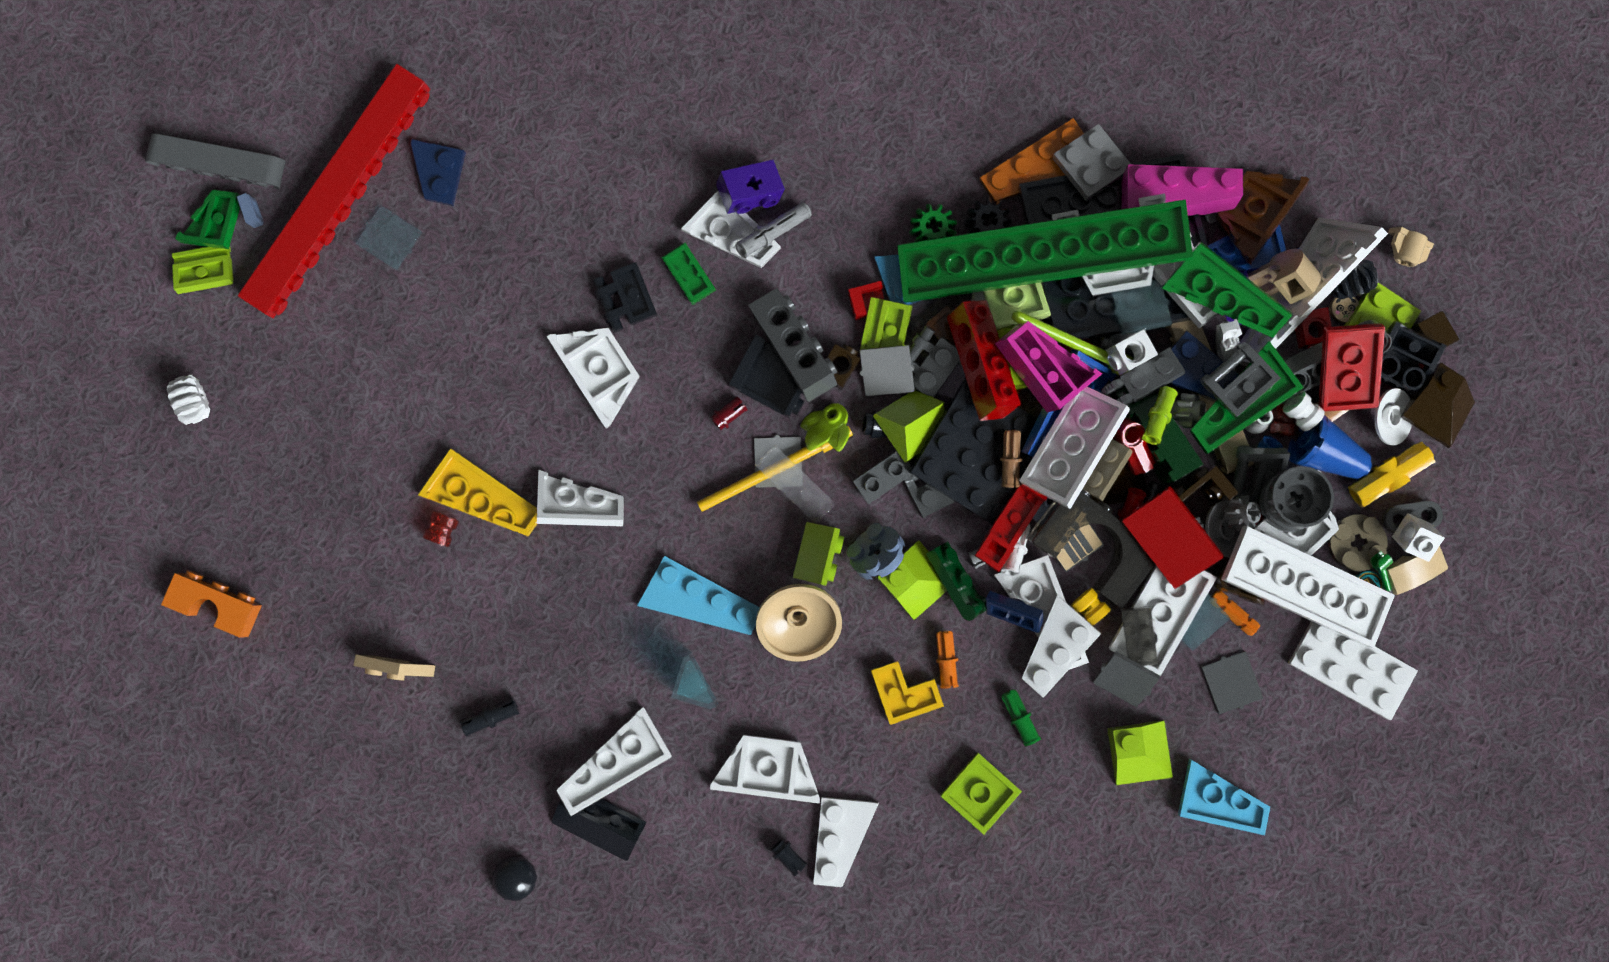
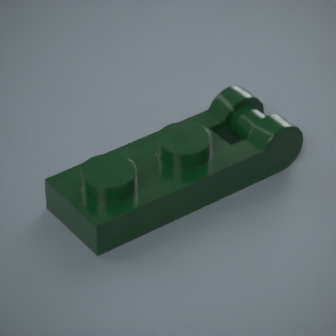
M947 541L926 553L961 616L965 620L971 621L979 614L986 611V598L979 596L971 577L964 570L956 551Z

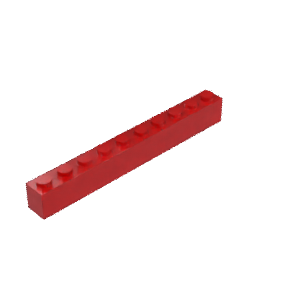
M395 65L244 285L238 297L273 319L276 314L280 315L284 312L288 305L286 300L292 291L296 292L303 284L304 278L302 276L308 268L311 269L317 264L320 257L318 253L324 245L327 246L331 243L335 236L334 230L339 222H344L351 213L350 206L354 200L360 199L367 189L365 184L369 178L379 173L383 165L382 159L387 152L391 153L394 151L398 144L397 138L402 130H407L412 125L414 120L413 114L417 108L423 107L427 103L430 96L428 93L430 88L425 81L402 66Z

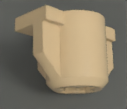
M1404 227L1389 228L1388 234L1394 236L1391 242L1393 258L1398 264L1414 267L1427 260L1434 243L1428 241L1425 235L1409 231Z

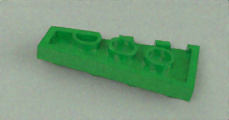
M1201 241L1192 250L1193 260L1183 261L1162 285V289L1181 295L1186 300L1195 304H1201L1222 316L1225 315L1232 319H1237L1238 323L1272 338L1292 317V312Z
M1270 341L1264 345L1258 354L1281 379L1236 418L1218 400L1214 402L1190 430V433L1206 455L1304 388ZM1249 363L1240 374H1242L1252 364Z

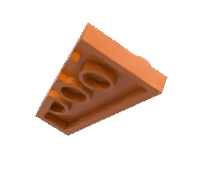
M1073 118L986 173L979 180L995 203L998 200L1019 195L1018 187L1020 183L1064 176L1063 171L1052 159L1053 155L1084 133Z

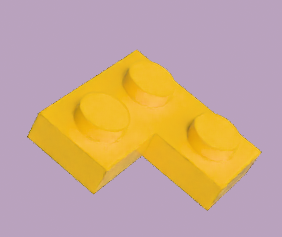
M898 661L871 670L890 725L944 707L935 679L907 688Z

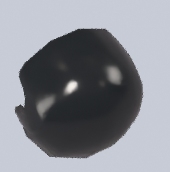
M517 856L509 857L499 863L492 877L495 892L504 900L519 901L526 898L534 890L537 881L534 866L526 858Z

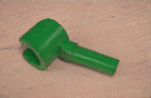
M1379 551L1370 559V564L1378 571L1384 590L1391 591L1392 588L1386 568L1393 563V560L1388 554L1384 555L1382 551Z

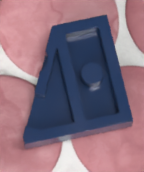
M411 140V147L424 199L454 206L466 152L460 149Z

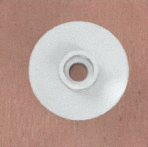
M1393 388L1384 392L1379 399V407L1375 409L1374 421L1376 432L1381 441L1388 445L1402 443L1412 427V424L1401 418L1410 401L1409 396L1401 389Z

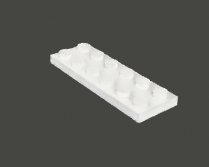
M1248 526L1242 527L1221 579L1371 648L1375 647L1395 596Z

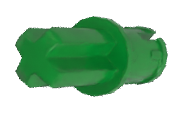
M1012 689L1005 692L1001 698L1012 718L1010 723L1015 724L1024 746H1030L1041 740L1030 718L1032 714L1027 712L1017 690Z

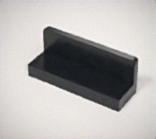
M603 799L596 801L570 816L562 800H560L552 819V823L625 861H628L647 823Z

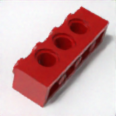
M987 300L962 302L947 316V320L979 421L1003 419L1020 406L1021 403L1007 360L995 345L999 340V336Z

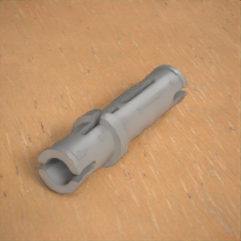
M800 202L797 206L768 224L757 226L752 234L736 242L737 252L741 257L747 258L761 247L767 248L774 239L809 219L812 215L810 208L806 203Z

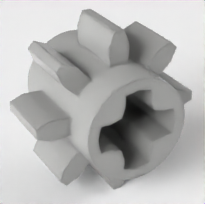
M1182 393L1181 400L1175 399L1171 414L1173 419L1178 421V426L1192 428L1206 413V404L1204 401H1199L1200 396Z
M1239 496L1236 499L1229 500V505L1224 510V518L1229 526L1235 525L1236 532H1241L1243 526L1256 528L1255 523L1261 517L1258 504L1256 502H1249V496Z

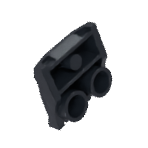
M1394 321L1387 330V333L1392 338V344L1389 350L1383 354L1381 381L1416 396L1427 378L1434 372L1447 345L1430 339Z

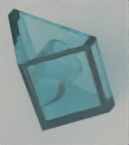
M693 653L683 657L671 698L712 709L718 705V701Z

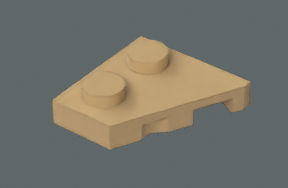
M355 655L354 666L365 668V674L382 676V672H385L388 679L404 680L405 676L434 677L435 665L409 663L410 661L373 655Z

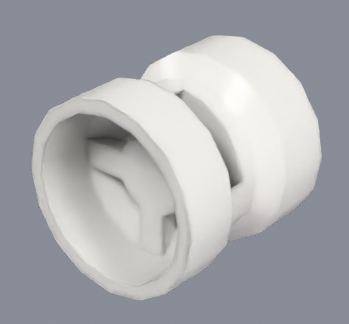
M1305 391L1294 394L1283 406V412L1289 418H1295L1297 426L1302 431L1314 428L1322 420L1325 413L1318 404H1312L1311 397Z

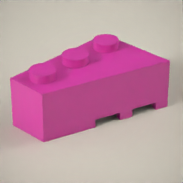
M1027 321L1015 326L999 339L995 345L1045 411L1059 410L1103 373L1096 368L1092 369L1082 362L1079 356L1065 350L1057 344L1056 340Z

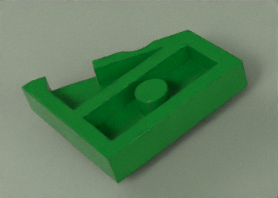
M212 190L205 198L203 205L190 217L194 220L184 233L179 231L175 239L184 244L229 249L240 210L237 196L240 194Z

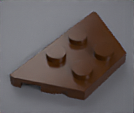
M1246 171L1243 175V196L1235 209L1217 212L1215 218L1247 263L1251 265L1308 185L1309 178L1301 176L1300 180L1283 178V174L1271 173L1265 175L1261 172Z

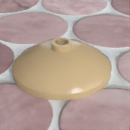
M806 584L788 585L774 591L763 601L756 616V631L761 644L774 656L788 661H807L823 655L836 643L842 629L841 612L834 598L826 591ZM797 611L802 612L801 615L798 616L794 615L793 613Z

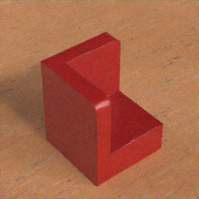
M881 281L848 289L855 321L867 318L871 297L884 300Z

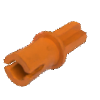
M948 630L939 631L936 633L938 650L936 663H939L940 688L948 689L951 686L956 688L959 687L956 671L958 657H955L953 633Z

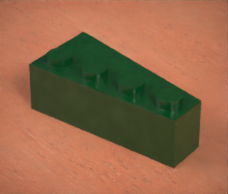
M1123 387L1110 395V397L1116 400L1129 393ZM1153 392L1140 401L1127 405L1130 410L1126 418L1141 424L1146 430L1150 419L1148 414L1150 408L1154 407L1156 403L1157 393ZM1173 417L1170 423L1165 426L1160 444L1152 445L1147 443L1156 462L1153 465V470L1162 485L1174 482L1204 465Z

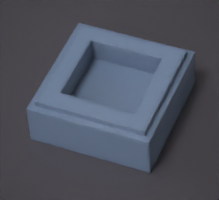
M247 193L237 196L245 222L253 228L262 226L264 221L256 199Z

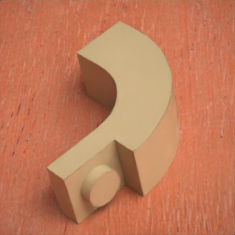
M1290 249L1274 255L1269 263L1248 273V278L1270 296L1280 291L1291 305L1313 294L1320 282L1321 275L1302 250Z

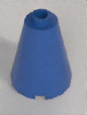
M1326 415L1323 416L1322 420L1314 428L1308 431H1302L1297 427L1296 430L1300 431V435L1296 442L1291 438L1289 443V460L1297 466L1311 467L1319 471L1353 479L1366 476L1372 467L1370 454Z

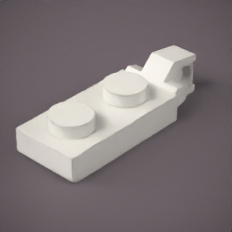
M1234 319L1232 322L1224 321L1216 325L1215 349L1217 356L1223 361L1236 352L1237 346L1240 344L1238 337L1242 335L1237 319Z

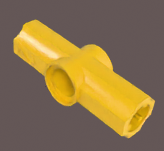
M1418 442L1398 456L1383 461V465L1375 466L1371 473L1348 487L1349 493L1360 507H1365L1385 493H1391L1407 484L1412 476L1435 462L1434 454L1423 442Z

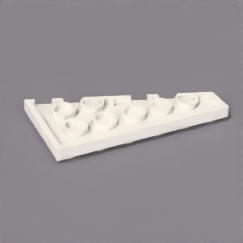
M1318 217L1299 248L1321 275L1315 292L1291 305L1280 291L1271 295L1272 298L1292 312V317L1273 338L1249 328L1241 342H1247L1257 353L1268 341L1276 349L1388 233L1378 226ZM1244 359L1240 364L1247 366L1250 362Z

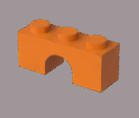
M187 570L186 573H174L161 603L162 606L186 616H195L201 605L205 601L211 600L218 609V617L213 627L239 638L249 637L262 606L254 602V596L244 592H239L238 595L228 592L229 586L217 581H213L212 584L202 581L203 575Z

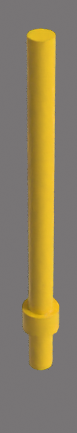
M829 442L812 451L804 447L697 501V504L703 512L821 451L825 453L833 449Z

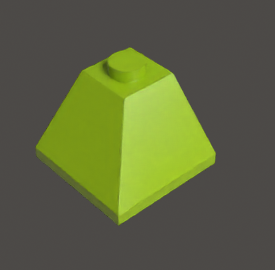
M919 540L904 553L902 562L891 574L882 578L880 576L876 577L913 620L947 591L926 555L929 551Z
M1164 720L1107 728L1116 785L1173 778Z

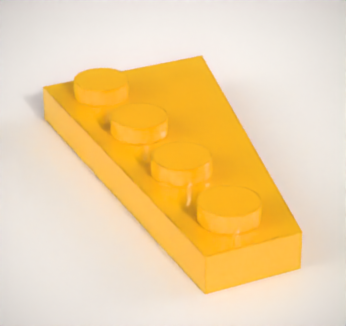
M453 449L448 451L418 494L421 497L529 536L537 525L536 506Z

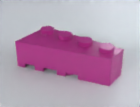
M1128 164L1121 178V210L1140 207L1138 198L1164 193L1166 196L1165 203L1186 199L1188 216L1196 214L1200 216L1235 209L1243 196V169Z

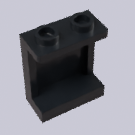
M755 335L729 386L790 419L792 413L798 415L805 402V400L801 399L803 394L772 345L767 343L764 338ZM805 364L803 367L807 368L812 366V364Z

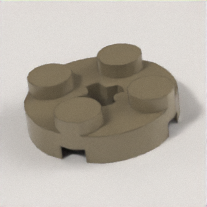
M1361 514L1346 516L1337 522L1339 530L1328 539V547L1332 558L1342 567L1351 571L1372 569L1370 559L1379 551H1382L1384 555L1387 554L1388 540L1386 532L1379 521L1373 517ZM1355 535H1359V538L1365 541L1360 551H1358L1357 547L1351 546V542L1355 540Z

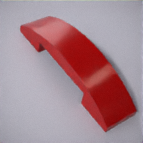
M1020 483V487H1017L974 556L997 572H1000L1015 549V544L1041 504L1048 497Z

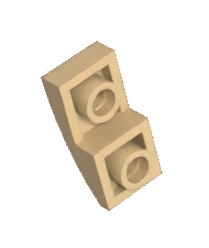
M1439 546L1429 562L1414 555L1402 556L1387 567L1386 570L1393 594L1399 595L1435 578L1447 570L1448 566Z

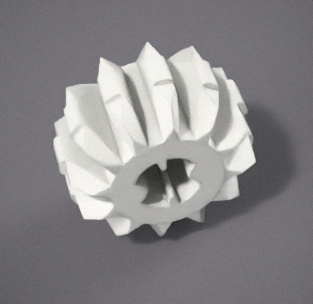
M188 375L175 378L174 381L169 382L167 392L171 403L170 406H172L174 414L177 415L179 421L185 425L195 424L208 417L210 413L209 402L197 378Z

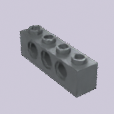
M778 288L748 305L756 322L807 402L837 385L834 374L837 373L835 366L829 358L824 360L820 353L823 352L820 343L815 336L810 339L806 333L810 329L801 315L796 317L793 313V310L796 308L788 295L783 297ZM786 320L783 324L776 325L779 321ZM800 341L797 345L790 346L792 342ZM808 362H814L810 367H803Z

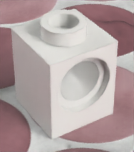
M1144 329L1106 350L1110 366L1115 371H1118L1119 375L1158 355ZM1126 347L1130 348L1133 351V360H1130L1126 357Z
M1409 513L1406 514L1392 536L1405 552L1428 562L1444 540V536L1431 523Z

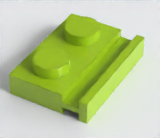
M205 247L172 253V258L174 259V264H172L173 288L176 293L182 294L232 285L231 248Z
M871 297L860 350L904 345L912 306Z

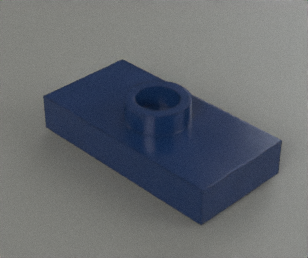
M989 591L986 597V613L988 615L1040 633L1043 627V610L1027 605L1020 599H1011Z

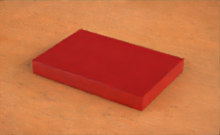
M1382 323L1323 328L1318 405L1324 412L1379 407L1385 326Z
M1171 486L1122 520L1174 589L1180 587L1223 558L1222 552Z

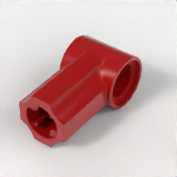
M1125 418L1114 435L1113 440L1133 451L1127 461L1131 473L1134 475L1146 473L1153 469V465L1156 462L1147 442L1142 438L1145 429L1141 424ZM1129 428V433L1125 437V432Z

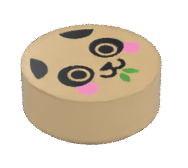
M1355 297L1351 299L1334 298L1329 306L1330 314L1334 320L1346 323L1359 302Z

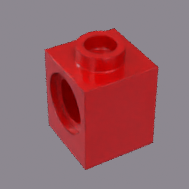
M1328 307L1314 309L1295 328L1299 349L1310 348L1323 342V328L1332 327ZM1310 324L1317 327L1319 332L1317 338L1309 334L1308 327Z

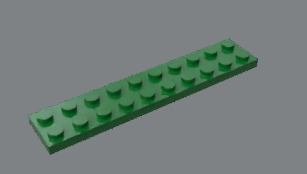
M1186 199L898 245L902 293L905 303L1193 260Z

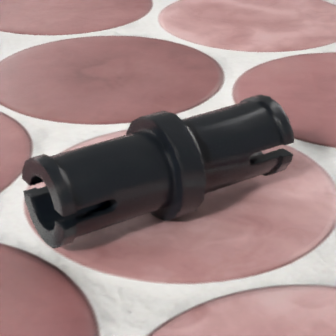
M512 697L493 707H483V711L461 719L459 722L462 725L461 728L464 735L468 737L489 726L491 729L497 727V723L519 715L520 711L517 709L516 701Z

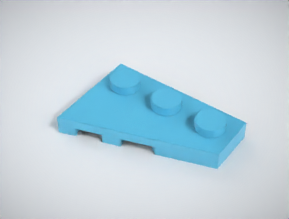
M1189 759L1178 816L1265 835L1270 806Z

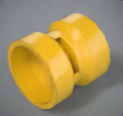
M1092 587L1071 604V607L1075 611L1080 612L1091 625H1095L1111 610L1105 602H1101L1098 599V594Z

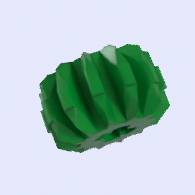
M926 204V213L918 208L916 210L918 218H911L910 224L914 228L910 229L909 233L911 236H918L914 243L956 236L957 232L951 228L957 225V221L953 219L948 220L952 215V211L948 210L942 214L941 204H938L936 211H933L931 204ZM930 222H933L934 226H940L937 233H933L932 229H927Z

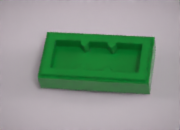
M686 243L681 244L662 257L692 306L716 291Z

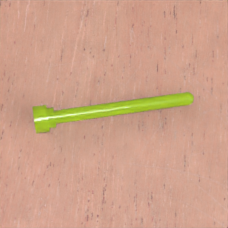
M1020 311L1012 313L1011 318L1014 322L1022 324L1029 321L1054 340L1108 364L1112 373L1118 376L1123 375H1119L1118 371H1115L1110 366L1107 358L1108 353L1105 350ZM1125 353L1128 359H1134L1132 356Z

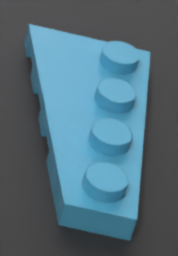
M666 556L662 559L637 605L748 635L752 634L756 626V616L759 610L758 606Z

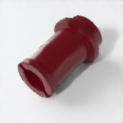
M738 396L719 411H713L714 415L710 418L719 430L723 428L728 429V425L748 411L745 404L740 405L734 410L735 407L742 403Z

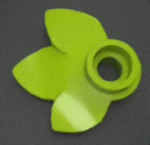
M833 403L826 406L823 411H814L804 418L800 427L807 431L805 443L809 451L827 442L838 452L844 448L848 441L850 430L846 425L848 422V412L843 405Z

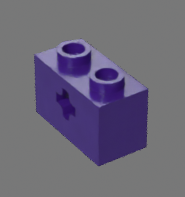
M774 160L721 171L716 183L727 214L734 212L743 214L749 212L752 208L760 206L764 208L772 207L779 202L785 190Z

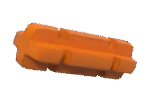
M1217 590L1210 597V603L1216 608H1221L1220 612L1235 625L1241 626V630L1247 635H1254L1260 628V624L1255 619L1249 618V614L1233 600H1228V596L1221 590Z

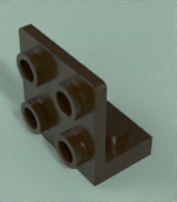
M1205 466L1201 469L1198 468L1185 478L1188 482L1185 486L1181 485L1173 488L1182 502L1201 486H1203L1200 489L1201 492L1211 502L1213 500L1216 503L1229 501L1238 494V491L1217 466L1208 469Z

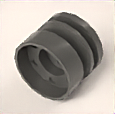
M1298 466L1275 475L1265 483L1260 491L1259 506L1261 514L1268 524L1280 531L1294 532L1315 526L1326 519L1333 508L1334 493L1331 483L1323 473L1311 467ZM1294 497L1296 502L1289 505L1287 500Z

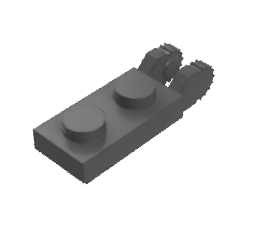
M1169 347L1157 356L1120 376V379L1107 384L1101 392L1109 396L1125 387L1129 394H1125L1116 400L1129 405L1132 402L1140 401L1160 389V387L1185 374V370Z

